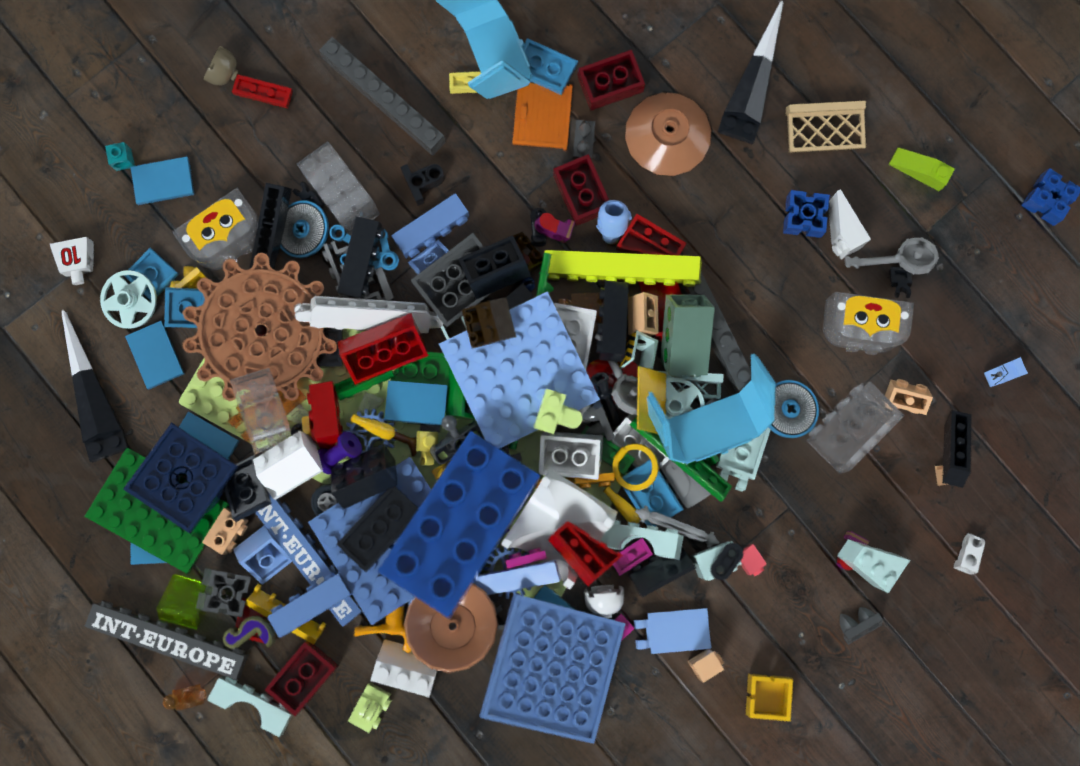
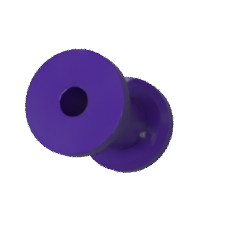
M344 431L338 436V444L331 449L321 448L318 450L323 469L322 472L331 474V468L338 464V462L347 456L356 458L361 454L362 445L353 433Z

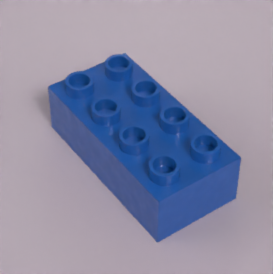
M470 431L377 572L450 620L535 489L540 475Z

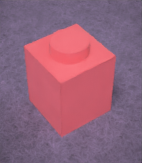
M749 544L743 549L741 566L746 574L757 576L763 572V567L767 563L754 544Z

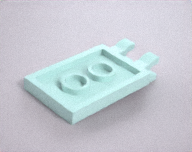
M769 427L759 437L752 439L751 442L728 450L729 453L723 455L720 453V461L716 465L717 468L721 469L719 475L726 481L729 475L739 478L735 490L743 492L746 489L748 479H755L771 430Z

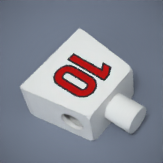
M82 237L50 244L59 272L66 277L71 276L73 285L84 284L83 274L93 271V241L88 237Z

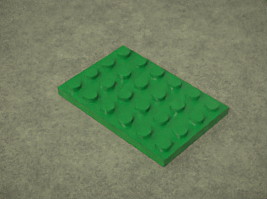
M129 448L125 449L84 517L184 573L189 574L206 546L202 541L223 508H228L229 504L220 499L216 506L203 516L191 534L123 490L145 460L144 456ZM182 477L180 478V484L189 483Z

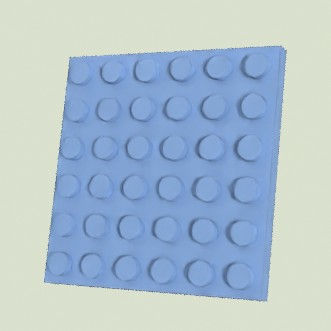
M548 291L509 310L516 333L514 338L472 349L466 330L439 344L485 440L498 449L539 430L533 426L545 389L565 394L566 397L563 405L577 410L600 400Z

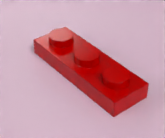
M237 74L232 93L233 95L288 109L293 90L292 88Z

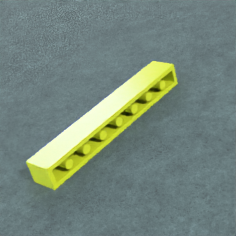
M545 250V253L552 254L548 272L549 280L557 281L559 278H567L568 281L586 279L587 282H598V280L617 282L618 280L629 284H636V281H640L647 285H655L656 282H662L667 286L683 283V286L694 287L695 284H700L702 264L700 256Z

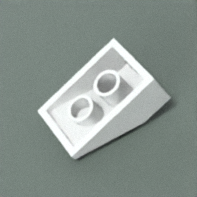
M841 189L838 190L829 200V219L833 252L843 259L845 256H849L861 249L871 238Z

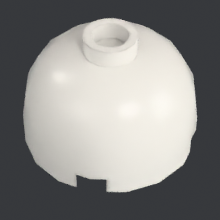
M599 585L591 587L592 591L584 590V600L588 610L604 618H611L612 614L617 613L624 603V587L619 586V589H614V585Z

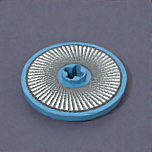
M297 201L289 205L280 246L286 254L295 258H307L317 253L323 247L329 232L328 219L323 209L310 201ZM301 226H303V230H304L303 233H301V229H300Z
M784 380L776 383L774 422L769 428L777 435L785 438H798L810 432L819 416V405L814 393L806 385L798 381ZM792 405V406H793V409H792L793 412L788 413V412H787L788 407Z

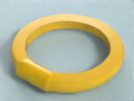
M635 443L622 446L613 457L612 471L614 477L625 489L631 491L646 489L655 481L658 475L659 465L657 457L645 445ZM631 450L643 451L649 456L652 463L650 477L638 485L626 482L619 471L620 461Z

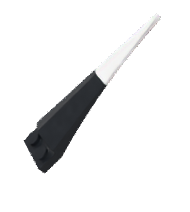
M783 1L779 3L722 116L717 133L753 145L761 123Z
M62 310L82 441L85 444L89 461L94 463L124 452L125 449L129 448L125 431L93 371L67 313Z

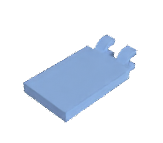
M707 608L647 613V619L633 620L634 628H646L647 639L635 640L636 649L650 648L651 654L711 649Z

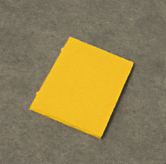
M638 366L637 429L658 434L649 417L647 397L649 396L648 393L652 391L666 416V373Z

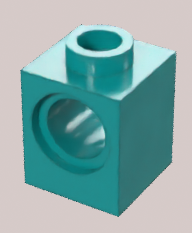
M125 142L105 146L108 164L113 169L119 171L135 166L132 149Z

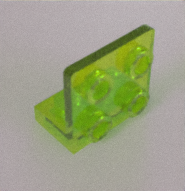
M173 574L157 606L158 618L197 630L200 624V610L196 608L199 592L205 593L206 585H203L200 581Z

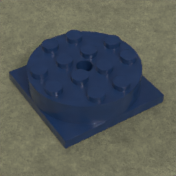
M171 422L123 490L191 534L203 516L219 502L225 485L238 466ZM183 475H187L189 483L180 484V478Z

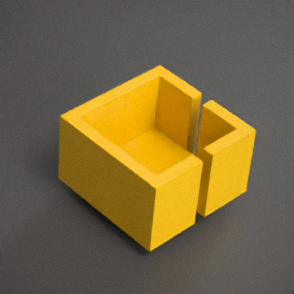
M748 674L747 692L751 696H747L746 715L749 718L791 721L793 679L782 676L770 675L769 677L767 675Z

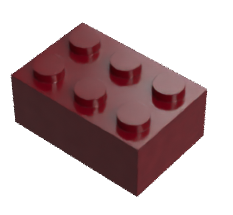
M632 50L578 68L577 77L590 111L643 93L645 82Z
M589 154L553 169V177L572 220L575 222V227L597 218L600 206L604 202L609 201V198Z
M305 641L264 690L291 714L297 716L339 665L317 646Z

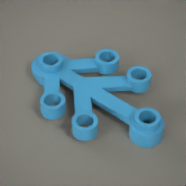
M341 225L331 227L329 233L332 239L350 243L351 235L346 233L344 227ZM384 229L385 236L379 239L382 252L379 251L377 256L379 260L373 261L374 269L382 267L390 271L398 266L399 258L395 252L390 251L387 240L388 232ZM342 231V235L337 237L336 232ZM343 254L340 257V262L343 265V259L346 257L347 254ZM388 258L393 259V262L391 264L386 263V260Z

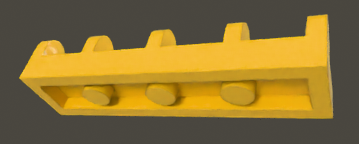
M260 584L255 586L252 594L245 602V605L265 617L271 615V610L276 606L282 604L284 607L286 605L276 599L277 594L272 593V595H269L260 590ZM310 620L293 630L292 633L314 645L323 633L326 623L322 622L320 625Z

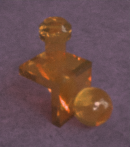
M200 684L172 690L173 694H169L163 699V706L168 710L175 708L176 710H183L202 705L207 697V693L204 689H201Z

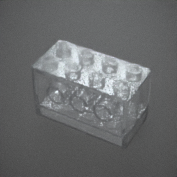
M328 141L296 163L305 179L347 234L352 235L356 216L373 220L380 215L375 202Z
M871 382L856 385L849 392L851 396L842 399L835 406L837 410L829 412L822 419L824 423L815 426L808 433L810 437L806 441L839 474L849 472L905 416Z

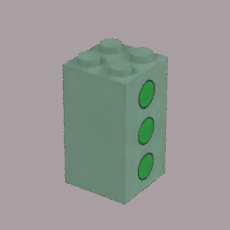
M666 295L660 362L668 375L679 378L682 375H690L691 377L698 378L701 375H708L715 307L705 295Z

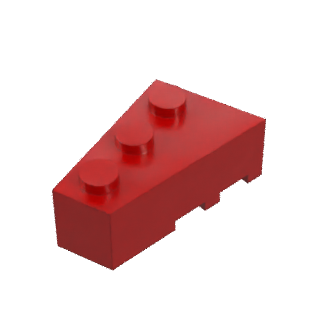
M636 213L616 246V250L631 254L680 256L687 243Z
M333 381L309 385L310 393H307L308 404H311L312 409L309 410V418L314 428H311V436L313 440H316L320 449H331L338 444V436L343 432V425L340 424V407Z
M569 521L556 530L548 539L587 586L591 585L623 556V554L608 548L602 541L595 540L589 533Z

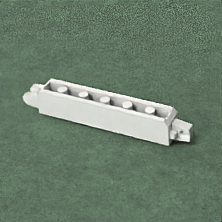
M315 296L311 299L310 303H298L294 307L296 320L310 322V327L369 330L412 313L420 333H428L431 328H441L443 326L438 316L434 312L429 311L426 303Z

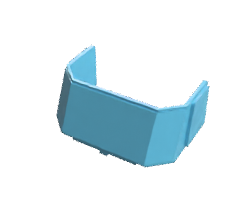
M436 0L437 3L456 17L467 35L481 74L468 82L470 88L486 99H491L529 86L532 73L530 71V63L523 49L525 44L522 39H519L513 22L510 21L498 0Z
M751 354V381L739 393L670 419H667L652 391L648 393L649 396L647 397L649 417L662 441L668 458L672 461L686 464L693 461L698 462L719 453L722 455L729 453L728 450L751 442L752 439L759 437L774 422L775 381L755 354Z

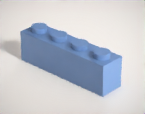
M455 193L391 236L404 257L408 258L410 256L412 258L424 246L429 247L436 242L435 239L441 235L442 237L448 235L456 225L461 226L466 223L469 212Z
M333 572L324 577L325 582L320 585L314 583L306 588L307 593L302 596L298 593L288 599L289 604L284 607L280 604L271 610L272 614L267 616L279 638L284 637L352 595L339 573L335 574Z

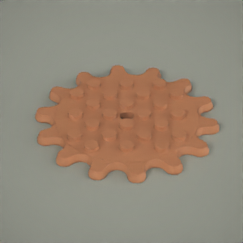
M258 253L254 257L253 267L249 270H243L235 260L227 259L222 266L225 272L223 281L215 283L208 278L200 279L197 283V288L204 295V303L200 307L188 306L183 311V317L197 326L196 335L187 338L183 342V349L188 353L198 352L204 356V364L197 371L198 379L208 381L213 377L222 378L225 383L222 396L228 401L236 399L243 390L252 393L254 404L260 408L268 404L269 395L275 390L281 391L288 400H296L299 396L298 380L302 377H308L313 381H320L324 373L317 365V357L322 353L332 354L337 349L336 342L325 337L323 333L324 328L310 327V322H300L295 318V305L298 303H310L313 297L323 293L324 285L320 281H313L308 285L301 284L298 281L300 266L296 261H289L282 270L275 271L270 267L269 257L265 253ZM258 325L266 327L267 332L264 336L256 334L255 328Z

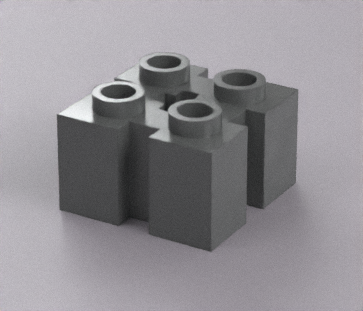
M205 568L202 584L206 585L205 593L199 592L196 608L202 611L220 612L226 615L242 617L245 601L241 600L242 592H248L251 577ZM222 590H226V593L221 595Z

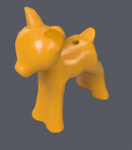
M404 605L387 615L385 624L358 625L355 627V637L375 633L401 635L404 638L403 651L406 653L412 651L406 640Z

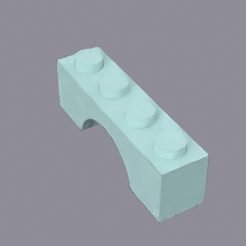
M615 520L612 527L607 530L599 541L605 543L608 548L623 550L629 541L635 538H646L652 544L655 555L680 560L684 536L678 534V530L666 528V532L658 531L659 527L647 525V528H640V524L628 522V525H621V521Z
M225 676L218 678L207 699L223 709L229 708L236 702H248L254 705L261 715V728L278 737L284 734L293 716L280 703L272 701L273 697L265 693L260 695L255 692L254 687L248 684L243 686L237 683V680Z

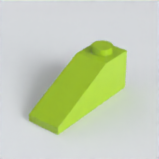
M897 148L888 164L937 191H940L947 185L955 168L938 159L902 148Z

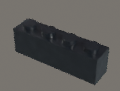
M356 216L337 293L356 299H364L365 296H368L370 285H368L369 277H372L374 273L373 261L379 253L378 241L382 239L384 228L379 221Z
M605 281L604 287H600L599 299H602V305H599L598 317H601V323H598L597 335H600V341H597L596 353H599V360L623 362L625 357L629 283Z
M951 410L944 425L942 481L944 484L963 488L971 473L972 414Z

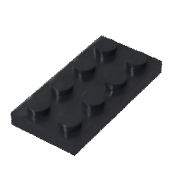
M396 486L387 489L336 545L359 567L368 572L402 535L419 508Z

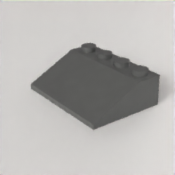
M474 233L470 234L410 280L445 328L463 315V309L475 306L488 296L486 295L476 300L459 262V258L484 248Z

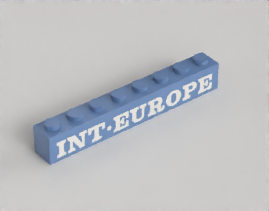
M269 494L272 504L255 513L309 584L317 583L320 585L325 582L324 577L333 572L338 574L339 572L333 564L330 566L326 561L328 557L323 550H318L314 546L315 540L309 533L305 534L301 529L304 526L298 518L294 519L291 516L290 507L285 502L281 503L279 499H273ZM353 595L329 608L342 627L346 626L363 612Z

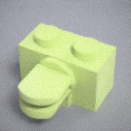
M545 389L533 427L554 434L557 424L569 428H577L582 422V414L577 409L563 405L566 397L565 394Z
M370 682L366 686L348 722L368 733L372 729L376 730L382 720L379 717L382 710L386 711L392 701L389 699L391 693Z

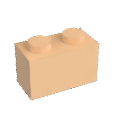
M642 292L628 297V335H631L636 330L648 336L659 333L658 296Z
M709 649L688 660L697 678L703 683L724 670L722 667L724 662L718 652L716 653Z

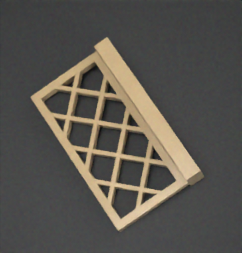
M866 101L793 104L787 106L789 152L866 148L864 118ZM851 115H859V124L856 127L848 121ZM832 116H838L842 120V123L837 128L829 122ZM813 117H819L824 122L818 129L810 123ZM793 118H800L805 124L798 130L793 126ZM844 123L852 129L847 137L839 131V128ZM825 124L833 130V133L828 138L820 132ZM806 125L815 132L809 139L801 133ZM855 132L860 136V144H853L848 138ZM835 133L843 139L840 145H834L829 141ZM816 134L824 140L821 146H815L811 142ZM799 135L806 143L802 147L794 148V138Z

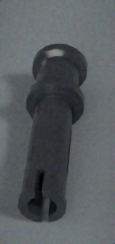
M605 372L596 373L591 377V383L595 386L596 393L602 401L611 427H617L621 424L622 420L611 395L613 388L609 386L608 374Z

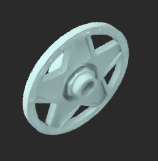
M130 270L120 271L112 275L104 284L100 296L101 308L106 318L118 327L127 329L140 327L149 321L155 312L157 305L155 287L145 275ZM134 275L138 278L131 284H128L121 276ZM112 284L115 295L106 299L107 291ZM147 285L151 292L152 302L143 297ZM109 311H119L122 323L115 320ZM137 312L147 313L141 321L134 323Z
M683 378L666 379L665 408L667 419L692 411L693 408L690 405L696 396L699 398L700 407L705 406L700 390L690 381ZM670 382L683 383L689 386V388L678 393Z

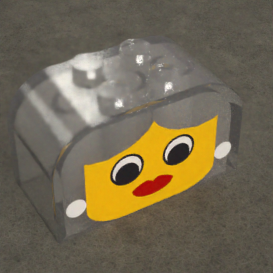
M236 188L172 231V233L190 258L204 269L215 271L223 268L225 260L233 259L237 261L238 257L246 255L253 250L259 216L246 197Z
M835 292L826 299L823 323L824 335L832 345L846 348L848 352L862 350L865 351V354L869 355L889 352L906 342L909 338L914 303Z

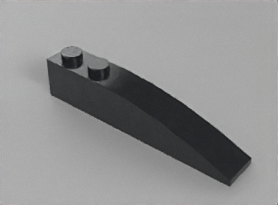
M270 183L265 184L249 269L253 267L254 257L258 253H265L269 257L270 267L274 270L285 228L292 192L291 188Z

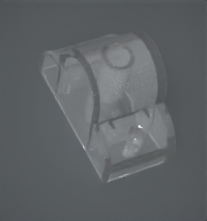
M269 368L230 380L255 455L268 451L292 436Z

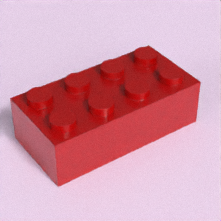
M412 313L338 341L339 355L354 384L428 356L425 342Z

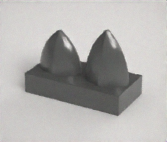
M576 120L573 159L589 154L592 160L595 121Z
M601 400L594 402V406L585 411L582 419L599 422L593 424L585 434L606 436L608 441L615 439Z
M860 607L858 611L860 624L850 616L840 614V627L846 643L849 645L882 626L883 619L880 614H875L867 608Z

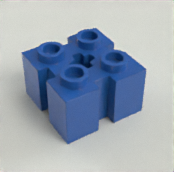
M1049 168L1039 176L1033 186L1035 189L1027 195L1021 206L1032 213L1041 212L1043 214L1041 218L1055 226L1064 220L1071 208L1068 205L1075 202L1080 194V187L1071 181L1067 183L1062 182L1063 176Z
M791 190L786 197L785 211L790 213L784 218L783 233L799 235L801 231H806V236L821 238L826 233L828 217H823V215L828 211L830 195L814 193L811 197H806L807 192Z

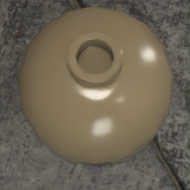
M220 46L203 80L218 86L227 84L230 79L234 81L238 74V70H236L237 61L234 55Z

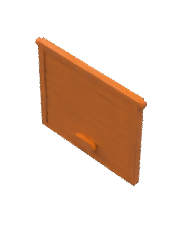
M529 83V86L517 89L512 144L560 148L567 151L573 85L569 84V86H566L562 95L535 83Z

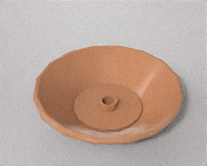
M660 93L647 97L633 109L626 123L625 140L631 156L642 168L657 175L676 176L691 171L704 159L710 147L711 127L706 113L695 101L681 94ZM670 127L673 131L668 132L666 128Z
M473 583L450 620L415 597L408 606L404 627L407 644L415 657L431 669L450 673L468 669L485 657L494 644L498 621L495 606L486 591ZM452 623L456 624V628L454 630H450L449 628Z

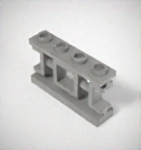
M332 241L330 244H323L325 250L322 253L326 262L330 261L331 268H329L332 279L336 278L338 285L335 286L336 290H338L342 273H339L331 251L334 250L336 256L339 257L347 254L349 245L338 249L336 242ZM343 264L340 265V268H341L342 271H343V267H344ZM383 268L374 269L373 275H377L385 297L382 298L380 292L376 291L371 294L368 293V296H365L364 299L374 300L377 298L378 300L395 301ZM374 276L369 277L368 285L376 283ZM338 293L339 297L343 296V298H349L348 296L340 295Z

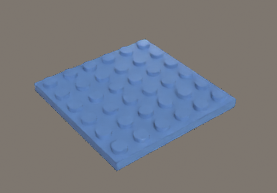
M408 457L396 465V487L420 508L432 489L412 458ZM385 491L345 509L337 503L308 522L371 625L415 598L377 572L398 539L368 572L359 567L336 544Z
M514 593L480 717L594 744L626 623Z

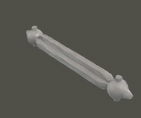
M648 506L635 510L641 522H645L648 519L650 523L665 529L678 530V534L699 542H705L708 548H711L714 544H719L714 532H710L707 535L703 530L660 513L650 512Z

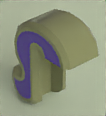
M252 616L246 618L240 624L239 629L237 627L229 628L224 633L223 643L228 648H238L258 633L259 637L269 648L276 641V631L265 617Z

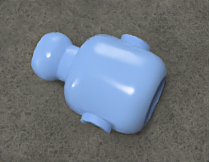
M609 200L600 206L596 227L607 244L613 245L618 243L620 237L627 230L629 221L632 219L631 212L623 202L618 200Z

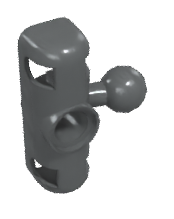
M447 415L442 419L441 424L449 432L446 438L430 448V453L438 464L443 465L453 458L470 431L475 432L477 430L481 438L484 439V436L476 420L457 429L456 418L452 415ZM444 451L448 457L441 460L438 454Z

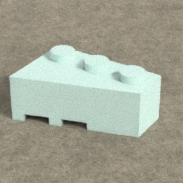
M849 539L837 555L872 586L886 593H889L910 562V560L895 553Z

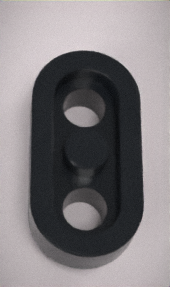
M729 543L723 547L710 566V573L713 578L725 580L731 575L743 558V549L740 545ZM733 549L735 551L734 557L729 556V550ZM718 566L723 567L721 574L717 573L716 569Z

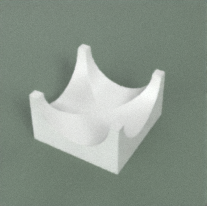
M550 468L501 545L507 549L512 547L526 552L536 548H540L541 551L545 550L547 559L542 561L556 560L563 585L571 589L578 574L552 546L548 539L556 530L569 521L589 533L595 540L600 541L615 522L617 511Z

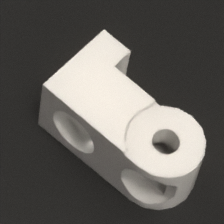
M968 533L963 539L962 549L953 568L967 574L978 573L985 540Z

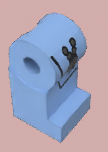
M1021 357L985 372L984 375L989 386L992 387L1025 375L1027 370Z

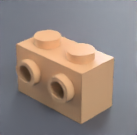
M897 379V381L890 380L885 394V400L890 407L895 409L901 408L915 414L920 413L924 415L927 414L933 398L928 387L922 384L911 385L902 379Z
M223 508L202 543L221 555L232 553L237 545L235 541L248 528L246 525L248 520L243 518L235 522L230 509Z

